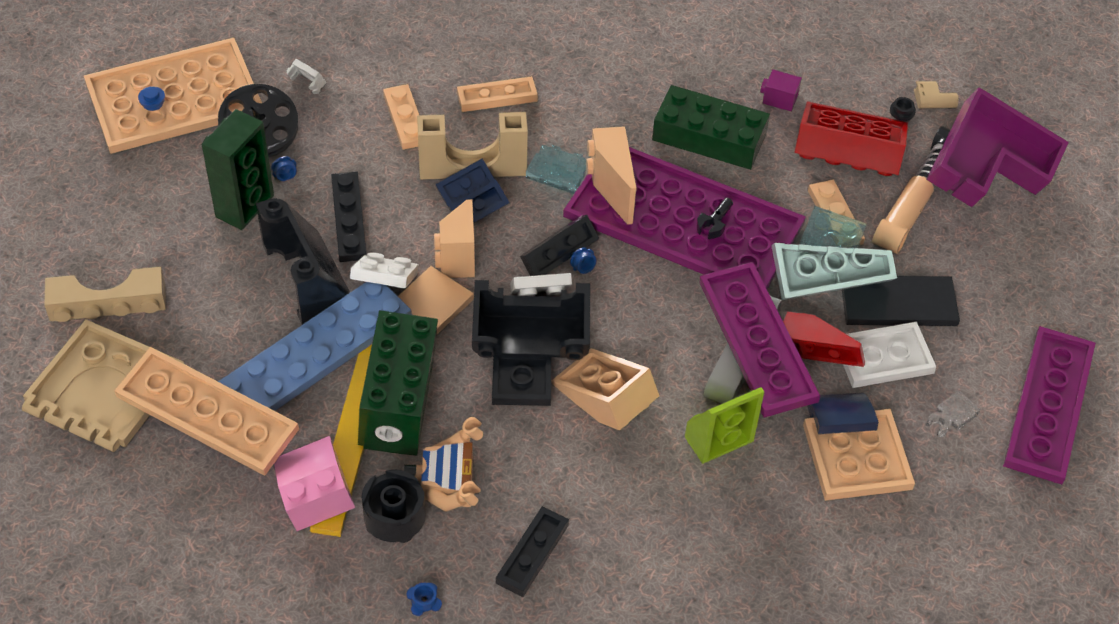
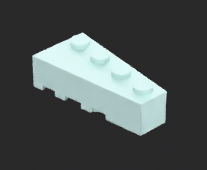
M774 243L772 245L782 300L897 279L892 250Z

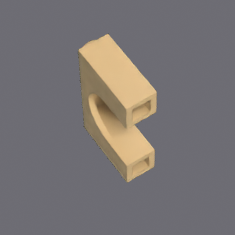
M526 112L499 113V134L497 139L490 146L475 151L458 149L447 141L444 115L417 116L420 180L446 179L482 158L493 177L527 176L528 130Z

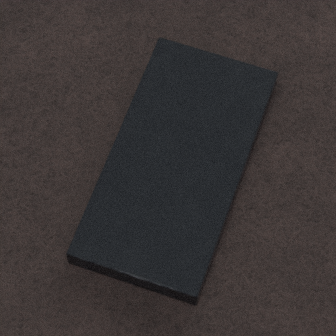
M897 276V279L892 281L842 289L846 325L895 326L917 322L918 326H958L960 322L952 276Z

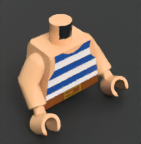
M469 417L464 421L463 430L431 447L423 449L422 465L404 464V471L414 475L419 480V483H421L425 500H428L429 503L443 511H450L461 506L471 507L478 503V498L474 494L479 493L481 489L472 481L473 442H470V438L480 440L483 437V431L478 428L482 423L475 417Z

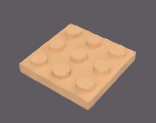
M891 409L875 410L879 422L876 431L818 434L814 418L804 420L803 427L825 501L913 490L915 482Z

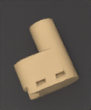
M916 81L917 87L914 89L918 109L957 108V93H940L936 81Z

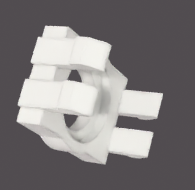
M295 59L291 67L287 69V75L292 81L295 80L298 74L311 80L312 83L309 89L313 90V94H318L320 89L326 84L325 79H323L318 71L298 59Z

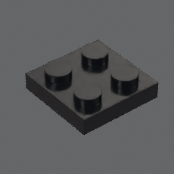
M493 356L492 405L551 406V357Z

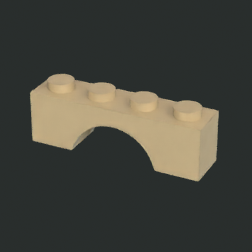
M162 267L132 269L129 277L123 283L107 290L86 288L78 282L75 275L45 278L44 305L50 322H66L71 319H95L100 316H125L130 313H154L166 310V290Z

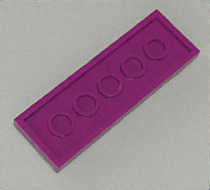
M750 262L701 275L699 281L701 288L750 391L760 387L764 390L760 410L763 418L818 403L820 394L754 263Z
M1039 326L1003 467L1061 485L1063 484L1073 447L1095 342Z

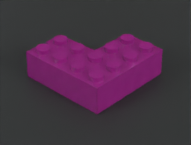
M978 87L964 102L926 180L945 192L951 189L953 191L952 196L970 207H973L987 194L997 172L1036 195L1052 181L1069 142Z

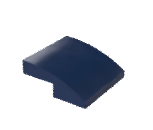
M483 158L435 184L451 212L464 201L472 199L473 224L510 204Z
M864 392L820 395L818 403L807 405L810 418L815 420L818 434L876 431L878 429L879 422L875 410Z

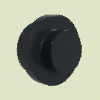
M899 97L890 106V114L897 120L908 121L915 116L916 108L914 102L909 98Z

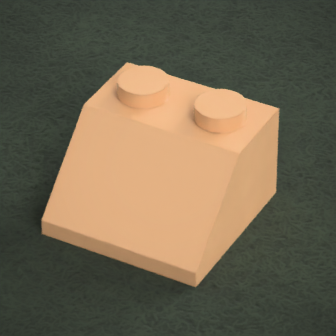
M471 199L464 201L439 222L440 233H434L435 250H440L435 251V268H441V273L449 278L475 277L473 205Z

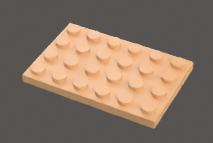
M235 38L84 75L85 83L110 154L217 126L218 112L224 99L234 90L245 85L254 84ZM147 87H159L165 93L163 106L155 111L146 110L138 100L140 91ZM256 94L253 100L257 103H262L259 95ZM233 103L230 105L229 110L231 112L235 109L242 111L244 107L240 103Z

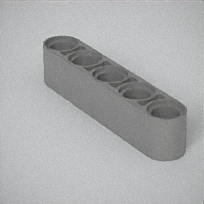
M770 296L779 313L782 300ZM728 342L708 379L703 394L704 397L721 404L735 399L745 381Z

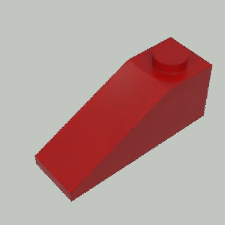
M787 311L783 323L802 359L859 367L865 366L863 348L860 342L815 315Z

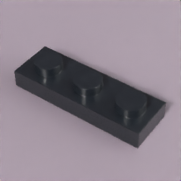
M582 215L522 254L520 258L530 276L546 275L570 259L576 250L588 247L597 241L599 237L588 215Z
M542 506L497 574L496 584L524 597L569 526V519Z

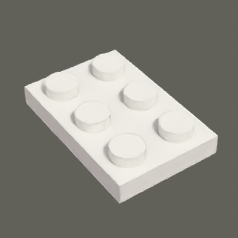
M917 322L847 334L862 344L865 358L864 367L843 364L852 388L935 373V362Z

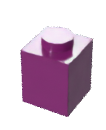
M772 69L769 79L764 78L761 85L760 93L764 94L762 103L792 112L799 95L802 77Z

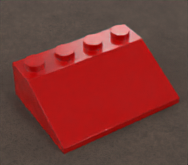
M807 101L794 153L809 160L815 158L825 159V162L832 165L848 164L853 169L865 171L866 169L876 170L878 174L883 176L899 175L906 147L908 122Z

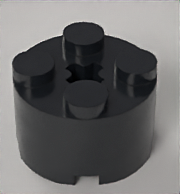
M398 469L385 471L386 474L378 477L375 475L370 478L362 490L364 523L366 530L382 541L405 543L410 541L420 531L425 522V495L419 480L411 473Z

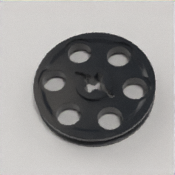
M266 84L245 85L231 92L222 102L218 112V126L224 118L232 113L229 107L233 103L242 104L244 107L242 112L252 117L255 114L256 118L263 120L268 157L282 153L294 141L298 131V113L293 101L280 89ZM258 93H263L268 99L264 103H257L253 100V97ZM278 107H286L290 112L287 116L281 117L275 113V110ZM277 130H284L288 136L283 140H277L273 137V133Z

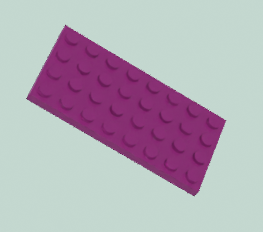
M629 147L636 183L633 224H626L595 188L592 174L585 177L563 210V217L574 221L582 215H588L596 231L703 275L753 262L766 289H768L776 275L772 245L774 243L793 244L806 219V216ZM725 198H730L733 201V206L721 220L725 224L723 234L718 238L708 239L709 231L713 227L711 225L705 227L699 235L697 232V218L701 213L708 216L712 215Z

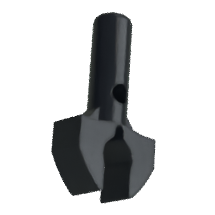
M725 198L712 215L708 216L704 213L699 215L697 218V232L699 235L705 227L711 225L713 227L709 231L708 239H715L723 234L725 224L721 220L733 206V201L730 198Z

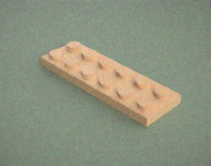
M152 347L147 350L114 391L117 398L264 476L299 431L297 422Z

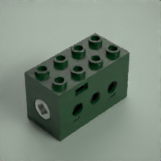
M379 310L359 407L358 445L364 446V449L417 456L434 362L438 319Z

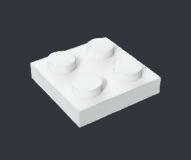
M368 253L351 268L350 279L406 288L417 276L419 264L411 263V260L408 258L396 257L392 260L384 258V255L379 253Z
M571 273L514 277L510 283L511 294L535 296L537 292H546V296L561 295V290H567L572 285Z

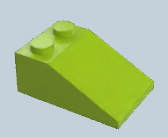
M762 387L711 408L702 414H697L687 421L685 438L702 464L754 442L764 396Z

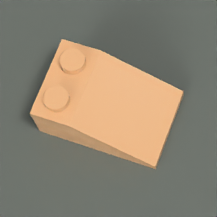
M625 127L593 128L592 140H587L588 156H591V158L586 159L587 175L592 174L595 188L626 224H633L636 183Z
M592 348L589 349V353L586 356L573 362L551 380L552 385L599 423L617 430H621L628 425L633 418L648 408L659 397L650 368Z

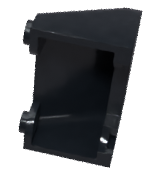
M273 198L256 203L262 244L267 256L275 252L283 255L285 261L296 257L300 258L292 264L290 271L296 287L299 308L297 309V316L303 325L345 297L350 291L320 233L314 226L282 199Z
M475 280L472 324L473 351L483 358H491L493 356L560 357L569 360L582 359L583 356L589 353L590 283H576V289L572 293L567 294V290H561V297L504 295V288H498V292L490 289L489 280Z

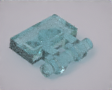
M542 144L539 154H535L526 170V178L575 194L585 177L586 158H583V154L575 152L571 154L562 151L561 147L555 145L549 147Z

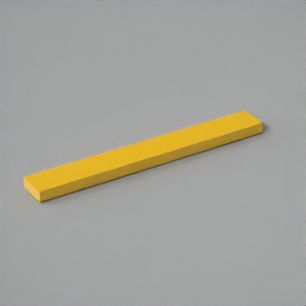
M372 344L358 353L333 443L351 497L364 451V446L358 445L359 407ZM348 511L310 526V532L341 537Z

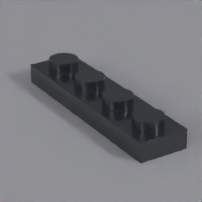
M358 171L331 174L339 262L359 261L367 253Z

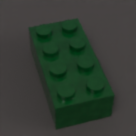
M671 85L655 116L652 141L751 170L765 139L770 113Z
M235 109L228 117L222 120L221 124L211 135L205 137L201 145L215 217L243 230L257 215L256 203L272 199L274 190L264 123Z

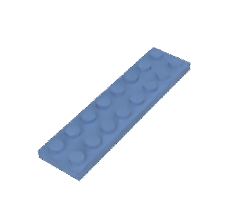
M365 282L218 382L276 411L369 347L373 342L379 310L412 315V311L387 285Z

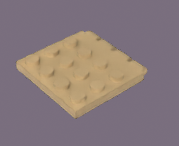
M85 320L23 395L25 402L22 405V411L39 419L44 417L46 422L63 430L69 429L70 433L90 442L95 439V444L112 452H115L120 445L126 447L150 415L117 398L114 391L150 347L89 320ZM169 356V357H171V358H173V359H175V360H177V361H179V362H181V363L184 364L183 361H181V360H179V359H176V358H174V357H172V356Z

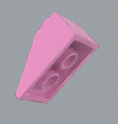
M330 436L283 454L274 463L283 504L296 531L355 508Z

